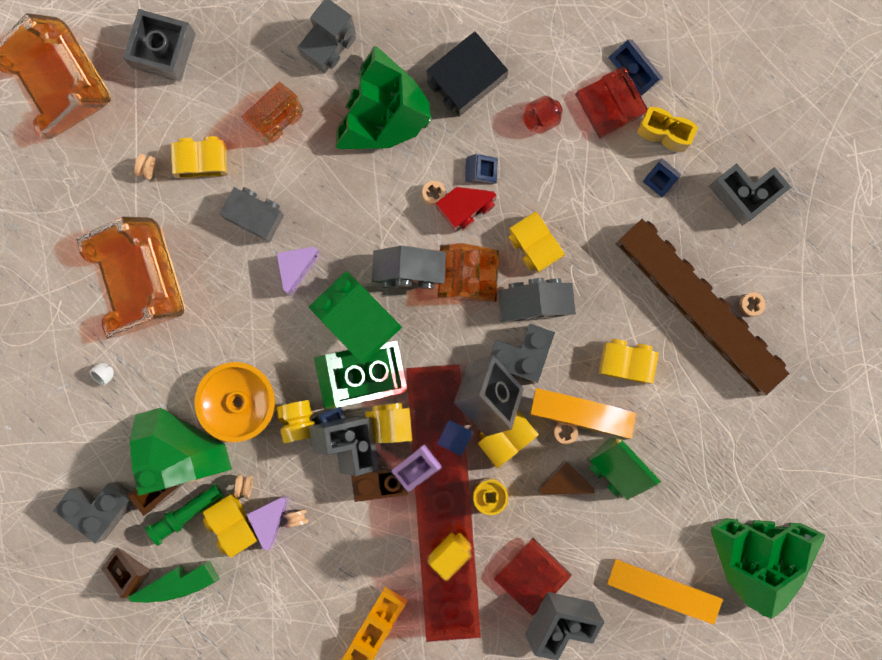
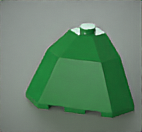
M374 46L360 67L358 73L360 75L359 87L357 90L352 89L345 108L350 110L339 123L336 130V148L338 149L391 148L416 137L422 128L425 129L431 121L429 101L416 81L380 48Z
M158 408L135 415L130 437L132 472L139 496L232 470L226 444L205 434L186 421L177 418L165 409Z
M726 518L711 527V534L726 579L748 607L757 611L760 615L772 619L787 608L803 586L823 544L825 534L802 523H790V527L775 526L774 521L753 520L752 525L742 524L738 522V519Z

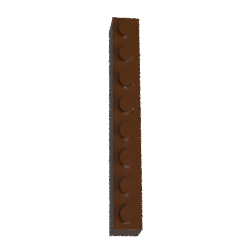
M641 219L615 244L759 396L768 395L790 374L785 369L786 364L777 355L773 356L766 349L768 347L766 342L759 336H754L748 330L749 325L744 319L739 316L736 318L730 311L731 306L721 297L717 298L712 292L713 288L710 283L704 278H698L693 272L695 269L686 259L681 260L675 253L676 248L668 240L663 241L659 237L657 228L650 221L645 222Z

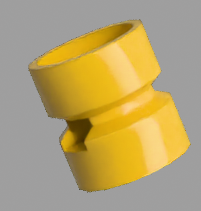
M310 400L276 407L278 421L284 424L280 429L283 444L310 438L309 426L315 425L309 419L313 414Z
M485 478L480 480L473 489V501L481 513L496 515L505 509L508 503V493L500 481L494 478Z

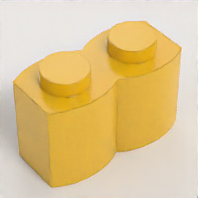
M649 107L641 120L637 133L647 141L661 142L669 150L685 152L692 144L698 126L689 119L673 117L662 108Z
M207 136L204 137V141L194 142L192 138H179L178 142L171 143L172 174L176 178L228 175L226 143L220 140L219 137Z
M536 211L509 228L510 236H508V240L515 250L520 248L525 257L522 260L530 272L534 270L539 274L564 258V251Z
M611 339V343L606 342L603 344L598 371L599 375L645 384L654 383L659 352L652 351L653 346L637 344V347L634 348L626 346L627 341L620 339Z
M402 403L372 406V411L365 412L366 417L372 418L375 443L412 441L409 408L402 409Z
M517 410L512 430L490 436H485L481 432L478 435L480 441L476 444L498 469L539 434L522 413Z
M235 494L227 496L203 511L205 516L203 519L204 525L208 531H214L219 541L216 543L223 555L227 554L232 558L259 541L244 507L239 499L235 498Z
M451 533L428 556L429 559L427 561L447 581L471 557V544L462 534L458 533L455 536Z

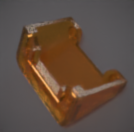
M26 13L0 40V71L16 74L20 78L41 113L33 119L34 130L41 139H52L103 109L111 101L107 88L71 29L63 20L53 16Z
M120 217L76 239L81 257L89 263L99 264L113 311L104 314L102 317V328L106 339L117 338L183 315L185 307L161 228L153 218Z

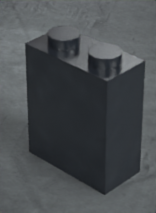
M474 31L427 69L428 80L426 82L433 92L437 93L439 91L445 98L443 103L450 112L453 113L455 111L461 116L507 79L508 69L477 32Z

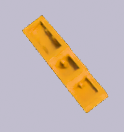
M535 388L530 411L531 416L550 419L558 423L576 426L580 429L626 439H632L636 413L539 388Z
M620 559L615 560L607 583L640 598L715 625L723 602V598L650 570L642 569Z
M385 586L341 660H374L408 600Z

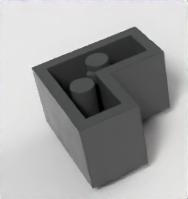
M323 0L312 14L310 19L313 28L297 47L300 55L323 73L337 65L341 52L344 48H350L356 39L352 16L331 0Z
M737 163L709 185L742 226L792 188L775 167L753 183Z
M402 245L374 250L372 282L382 283V288L411 287L412 283L418 284L419 289H434V285L445 284L446 252Z
M544 278L529 279L528 285H524V282L508 284V289L498 290L502 322H519L536 318H557L576 314L573 284L562 283L561 278L545 281Z
M529 324L520 348L496 340L490 355H494L512 376L536 384L539 382L555 332Z
M351 416L309 426L312 452L323 455L337 453L340 473L358 476L379 470L371 417Z
M113 482L108 483L96 499L81 487L69 489L53 511L96 544L106 540L132 506L133 502L127 496L130 491L120 483Z
M547 592L525 635L534 656L559 660L569 639L593 644L605 622L594 602Z

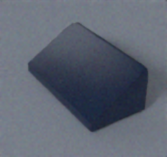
M632 39L626 40L608 57L640 97L664 79Z

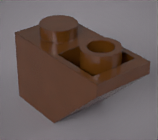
M382 469L358 476L351 475L354 502L408 495V491L393 474V469Z

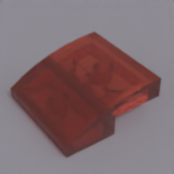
M624 66L602 76L599 81L575 93L599 139L638 119L648 110Z
M532 538L496 574L494 580L531 616H534L546 593H557L572 574L536 539Z

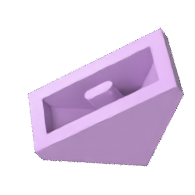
M313 246L277 253L282 286L285 292L292 295L321 254L317 248Z
M424 444L394 468L392 472L404 488L410 492L438 471L442 465Z
M283 496L247 514L264 550L269 551L273 547L290 498L288 496Z

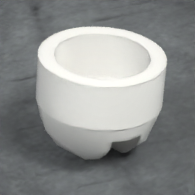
M99 363L89 371L91 377L101 386L109 383L114 375L113 368L111 366L108 367L107 363Z

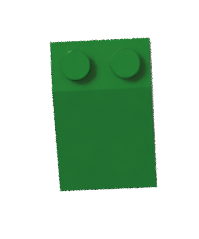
M347 270L309 306V309L363 365L402 328Z
M397 341L387 342L364 365L349 350L314 357L324 409L342 407L408 392Z
M609 438L587 459L591 463L588 468L598 479L603 476L608 481L607 489L617 499L622 496V498L629 500L657 486L661 482L621 439Z

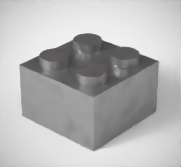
M138 9L123 59L133 69L181 82L196 33L187 22Z
M490 355L467 364L454 404L485 436H490L512 430L524 388L494 355Z

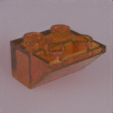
M279 81L247 110L241 118L267 145L270 142H276L289 124L294 125L302 117L301 113L304 110L297 95Z
M465 243L440 245V251L446 252L445 284H438L437 298L458 301L496 302L499 250Z

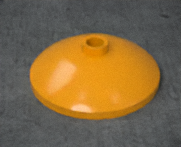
M241 362L224 363L210 370L200 381L195 393V412L202 427L213 437L226 442L247 441L260 434L270 423L275 410V393L269 379L256 367ZM238 397L243 400L241 407H236L234 404L235 399Z

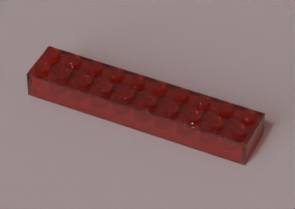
M460 364L406 368L412 454L425 444L442 465L438 471L415 487L426 642L481 638L467 451L465 448L462 456L437 445L448 420L465 427L464 413L454 404L461 384ZM451 533L455 536L460 533L471 544V557L446 581L428 563V556Z

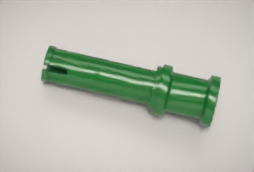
M214 483L174 512L172 510L167 511L162 519L153 525L148 524L145 526L150 539L159 546L166 537L174 532H180L183 524L218 500L224 498L221 489Z

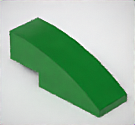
M210 561L186 574L182 566H179L128 598L130 602L140 603L168 601L198 592L212 585L220 578Z

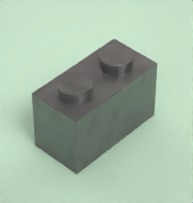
M233 187L219 215L225 220L270 242L284 217V214L279 210L280 205L269 199H266L265 202L257 199V194L246 187H243L242 190Z

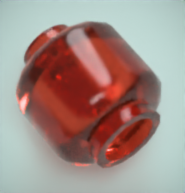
M543 95L528 103L523 113L525 126L528 130L538 134L551 130L561 122L562 106L559 101L547 95Z

